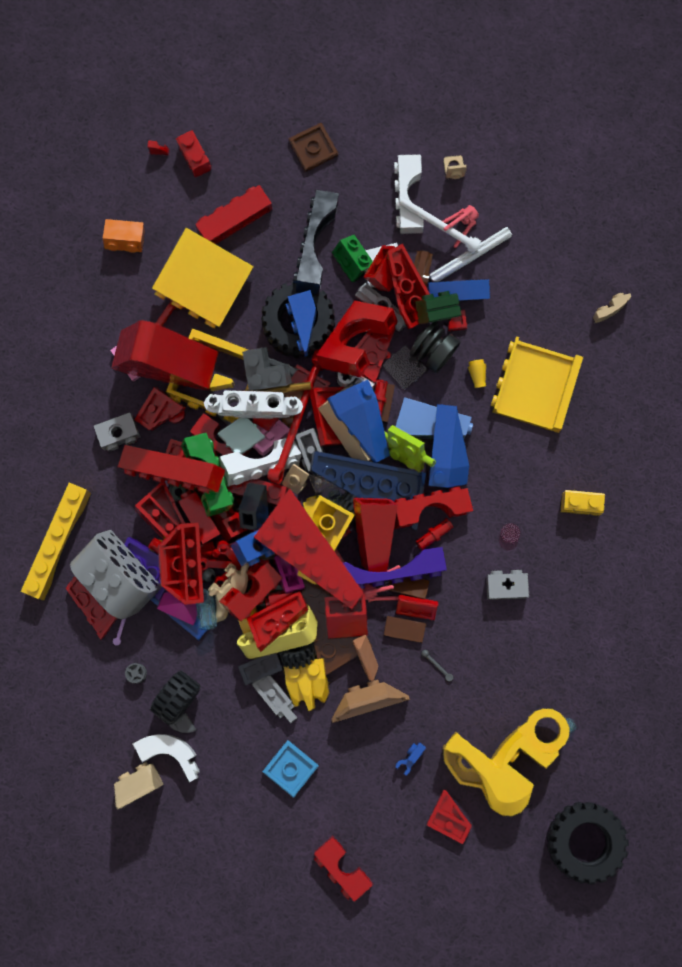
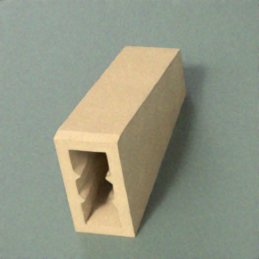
M351 384V385H349V386H347V387L341 389L339 392L344 391V390H346V389H348V388H350V387H352V386H354V385ZM326 401L318 408L351 458L373 462L360 447V441L355 435L351 436L347 431L349 428L346 424L336 418L329 402Z

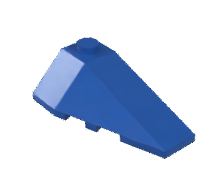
M368 379L327 398L336 418L346 424L349 428L347 431L351 436L355 435L360 441V447L374 463L390 456L377 397Z
M437 404L431 458L436 460V464L434 467L430 466L429 486L449 488L467 484L469 461L457 406Z

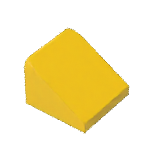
M214 374L210 389L211 391L234 388L235 384L230 378Z

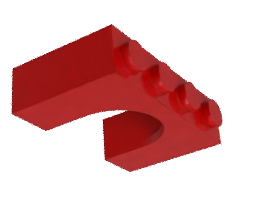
M354 300L316 354L321 367L361 377L370 364L366 352L363 349L346 346V344L353 336L362 332L390 335L398 323L394 309Z

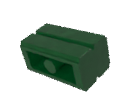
M450 291L438 293L439 297H434L433 294L422 296V300L415 302L419 323L424 324L460 317L461 310L458 305V294H450Z

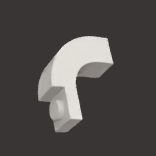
M157 734L133 743L142 762L157 754H169L179 761L189 782L199 777L197 774L200 772L198 766L194 761L192 763L190 761L191 758L196 756V753L182 739L172 735Z

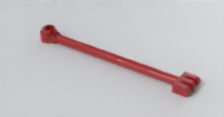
M316 349L313 354V366L307 382H311V389L315 384L319 370H323L316 356L319 349ZM309 390L303 391L301 397L302 411L294 416L278 463L268 472V480H271V483L281 484L283 480L284 467L310 398Z

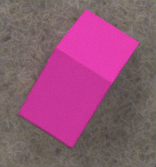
M279 555L274 556L276 572L282 577L279 585L284 592L289 593L305 589L302 577L298 576V569Z
M169 592L163 593L157 607L158 610L191 625H194L200 610L197 604H182Z

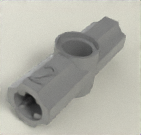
M367 283L359 288L355 294L357 299L361 302L375 305L384 304L389 308H393L398 320L395 329L400 332L406 326L399 309L391 304L387 297L381 296Z

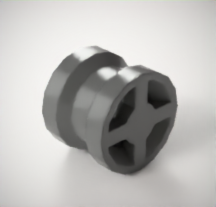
M138 663L129 665L125 671V677L131 683H141L147 676L146 668Z

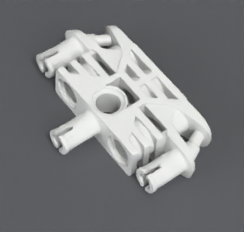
M224 391L223 395L210 394L204 402L205 408L209 412L234 418H287L299 414L303 408L301 400L295 396L294 398L292 396L283 397L282 392ZM232 402L238 403L235 407L229 406ZM271 403L278 405L276 408L269 407Z

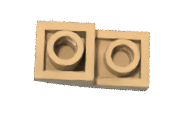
M616 294L609 302V308L608 306L598 308L593 316L595 324L608 319L620 311L631 298V294Z

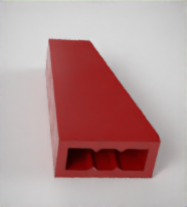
M353 498L361 565L367 571L387 572L398 505L391 499Z

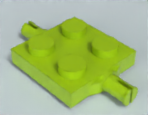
M393 425L388 429V433L385 432L389 454L394 460H399L408 468L414 469L419 473L424 469V463L434 467L436 460L427 456L424 450V442Z

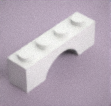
M398 155V162H394V173L398 174V180H395V192H399V198L395 199L396 210H399V216H396V228H400V234L423 233V218L399 204L401 198L410 201L407 194L409 187L414 182L421 180V155Z
M286 438L274 441L272 452L261 459H251L239 452L220 456V467L225 469L224 475L227 479V486L239 485L242 482L268 475L269 470L273 469L278 463ZM295 441L284 469H290L293 464L299 466L301 452Z

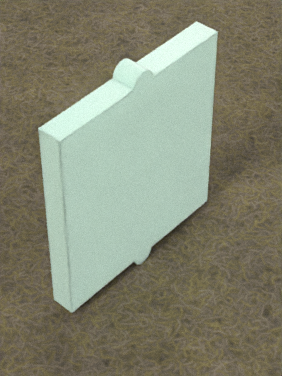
M239 418L218 433L219 437L226 443L227 448L230 447L233 452L241 454L265 439V436L258 430L257 425L253 424L248 418Z

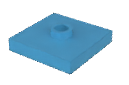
M287 740L262 772L294 798L319 765Z

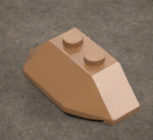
M379 680L368 682V687L360 689L359 685L348 688L349 693H345L332 717V722L334 723L407 701L410 698L407 694L385 682L379 683Z

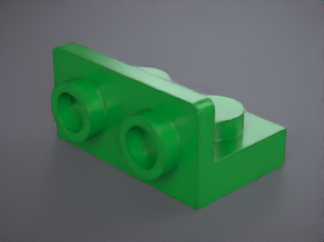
M355 235L340 240L331 252L352 283L357 281L373 262Z

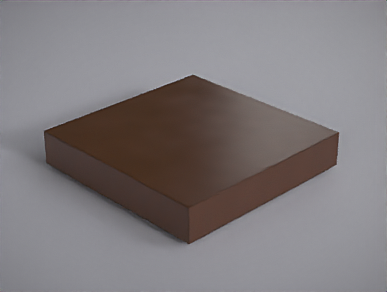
M322 122L288 138L305 172L339 156Z

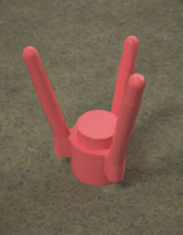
M469 205L465 209L463 208L456 214L446 218L442 222H452L444 227V231H447L461 221L464 225L469 224L462 233L466 236L470 229L477 224L475 221L479 217L477 210ZM459 240L454 244V248H457L461 243Z
M398 565L394 568H391L387 570V572L399 569L400 566ZM368 584L365 585V589H361L364 592L363 594H365V600H368V602L398 600L399 596H377L378 592L393 589V585L376 588Z

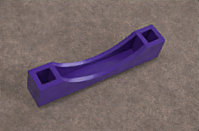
M443 547L422 550L407 565L389 572L365 571L347 562L343 563L361 589H365V585L372 584L373 587L383 586L384 582L391 581L392 584L402 583L405 578H411V581L421 580L424 575H429L430 578L442 576V572L447 570Z

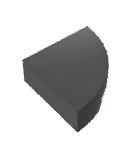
M186 713L175 723L169 725L173 730L180 733H190L197 730Z

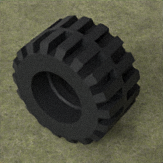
M182 670L175 673L153 700L150 711L167 725L175 723L193 702L200 691L201 685Z

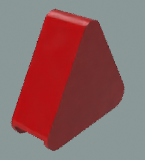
M140 320L121 330L111 368L126 374L200 390H209L219 352L158 324Z

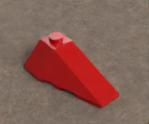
M402 243L386 252L399 312L408 329H411L419 324L415 302L422 300V296L429 295L430 293Z

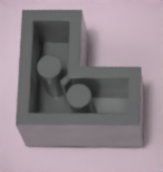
M267 347L242 352L249 391L286 386L292 383L289 364L270 366Z

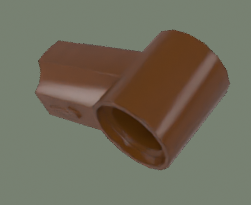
M417 251L414 265L427 288L433 254L427 251Z

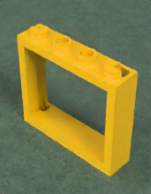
M192 329L189 339L243 359L242 352L248 350ZM169 383L166 392L171 398L179 403L181 401L187 402V406L198 410L200 407L206 410L204 401L177 392L179 385ZM205 411V413L216 417L217 413ZM224 416L223 420L230 423L239 419L232 416Z

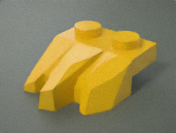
M324 658L311 660V664L308 665L306 663L304 668L299 666V669H295V667L289 669V666L287 668L284 666L287 690L295 707L299 706L300 701L303 700L310 712L315 709V698L325 703L329 695V687Z

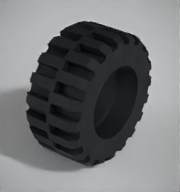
M291 281L292 285L287 286L284 283L281 285L280 290L275 288L272 291V296L266 298V305L262 307L261 321L267 341L270 345H273L277 352L282 351L283 355L287 357L294 355V358H300V355H304V352H299L296 340H299V335L286 332L280 323L281 315L287 309L286 303H289L288 296L299 293L296 292V284H293V281ZM320 291L319 296L312 295L316 307L317 320L313 328L308 356H305V358L310 357V353L315 352L316 349H321L335 328L333 304L327 298V294L324 291Z
M577 802L572 806L564 807L561 813L558 812L555 815L556 819L554 822L551 821L549 825L550 832L547 833L549 844L547 848L553 863L567 877L582 884L585 882L590 885L598 881L603 883L607 881L606 878L609 876L613 878L616 875L615 871L618 868L622 869L624 866L622 863L623 859L628 856L626 846H629V840L626 839L625 835L627 832L625 827L621 825V820L609 809L592 802ZM583 823L597 825L605 835L604 851L597 859L591 862H583L576 859L569 849V838L572 831Z

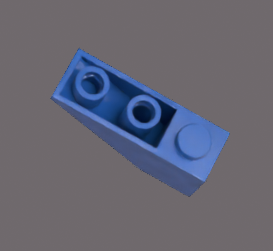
M311 290L288 296L289 303H286L288 315L292 314L294 321L291 322L293 332H298L299 340H296L299 352L303 351L304 356H308L316 318V307Z

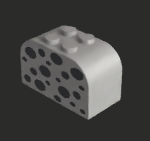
M112 530L98 533L70 563L73 574L109 614L119 619H126L138 613L162 588L160 583L135 558Z

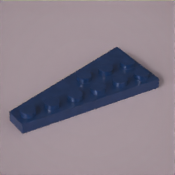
M313 451L310 466L312 473L347 493L355 495L357 498L391 499L393 502L400 498H406V501L412 500L413 496L423 494L426 477L424 472L419 473L414 470ZM418 523L409 528L417 531Z

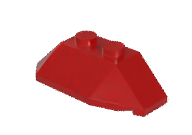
M199 522L178 524L158 545L160 586L184 605L204 603Z

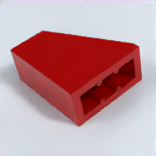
M188 490L181 494L180 497L182 499L178 500L190 523L199 522L201 542L204 544L218 536L220 531L212 517H207L197 492Z

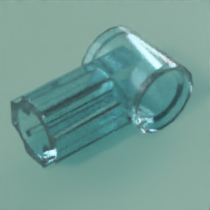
M203 589V596L207 595L206 601L204 603H196L200 630H210L217 627L215 613L216 596H210L209 591Z

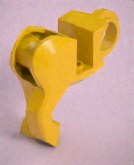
M553 709L537 710L528 717L526 723L519 726L505 738L491 759L455 732L446 745H443L444 762L460 784L481 788L491 809L503 816H514L521 813L528 805L534 784L509 766L508 763L514 762L519 755L518 749H520L537 764L547 768L559 755L558 750L566 744L569 737V726L561 713ZM544 717L554 719L559 728L557 738L550 743L539 741L535 735V725ZM462 758H464L472 768H466L461 762Z

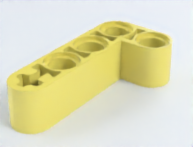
M307 604L309 610L262 652L258 650L252 632L242 634L238 638L237 644L248 659L311 644L316 639L318 621Z

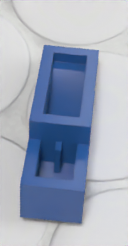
M489 279L427 283V290L434 297H439V292L450 291V294L457 293L459 300L490 299Z

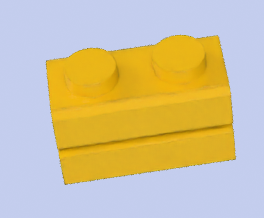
M565 490L562 493L561 512L585 515L591 513V515L600 516L604 512L605 494Z

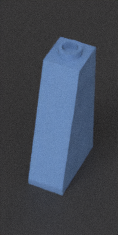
M404 397L395 427L417 439H433L437 407ZM458 413L463 438L465 439L466 434L470 435L473 428V423H470L472 417Z

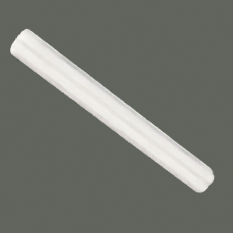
M505 227L481 242L474 254L467 251L431 273L429 276L432 282H439L509 239L512 235L511 231Z

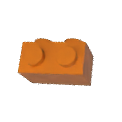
M105 219L103 232L104 249L128 251L131 253L142 252L145 236L143 222Z

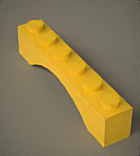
M68 483L21 592L37 599L45 600L64 545L74 525L83 513L91 492Z

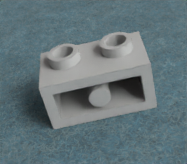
M314 428L296 434L297 441H295L304 458L302 459V464L308 472H311L310 466L313 451L325 453L323 446H320L318 432Z

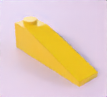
M319 495L309 514L334 551L355 516L353 513ZM298 570V576L306 579L314 585L316 584L314 581H312L310 578H308L306 575H304L302 572Z

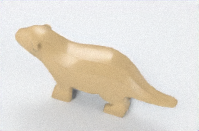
M230 563L224 570L229 578L224 581L222 586L219 587L216 583H213L208 588L209 595L216 596V612L213 618L215 623L225 620L229 613L219 602L232 587L239 590L242 594L245 593L248 586V574L246 573L249 567L248 564L242 566L240 571H238L236 566Z

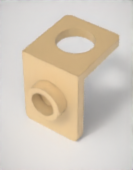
M462 156L444 158L446 179L465 177L467 167L463 165ZM451 161L459 163L456 166H448Z
M293 464L282 485L298 495L307 485L306 480L309 474Z

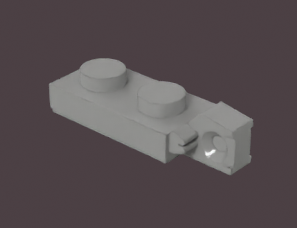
M271 675L252 683L253 687L280 718L285 716L290 723L297 719V716L291 710L295 706Z

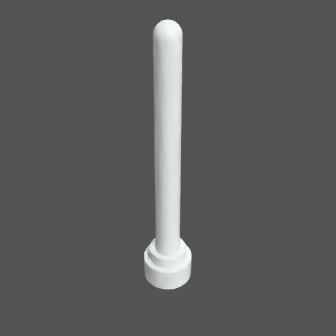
M405 198L399 200L401 206L444 231V227L447 226L446 223ZM452 227L444 231L464 243L465 247L468 248L467 250L474 254L481 242L478 238H469Z

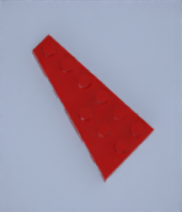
M289 489L254 538L352 609L364 592L294 493Z

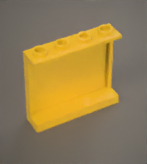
M185 228L152 289L156 291L154 295L165 300L167 297L172 300L171 304L179 309L184 307L189 310L188 314L198 319L200 316L206 320L205 324L214 329L216 326L220 328L248 276L253 271L254 266L190 229Z
M516 336L515 341H510L507 352L510 353L509 360L505 359L502 370L505 373L503 378L499 377L496 386L499 392L497 396H493L491 406L494 408L492 412L559 433L564 423L583 357L575 355L573 358L518 341L519 337Z

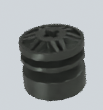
M436 321L420 333L410 351V354L413 356L420 352L417 358L419 361L428 356L429 359L426 366L434 373H437L447 363L461 343L452 334L443 339L442 336L445 329L442 327L436 332L439 327Z

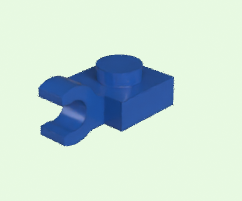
M420 742L417 745L413 743L406 752L409 754L407 759L399 760L395 767L398 769L401 764H405L407 769L404 771V774L407 775L426 747Z

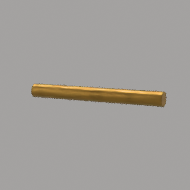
M311 382L252 391L287 393L310 390Z

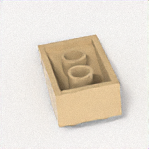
M145 762L136 767L137 772L131 775L129 772H126L118 777L119 781L114 783L116 806L118 809L164 785L153 763L148 765Z

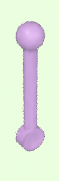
M126 619L121 620L117 637L113 639L114 645L121 644L120 637Z

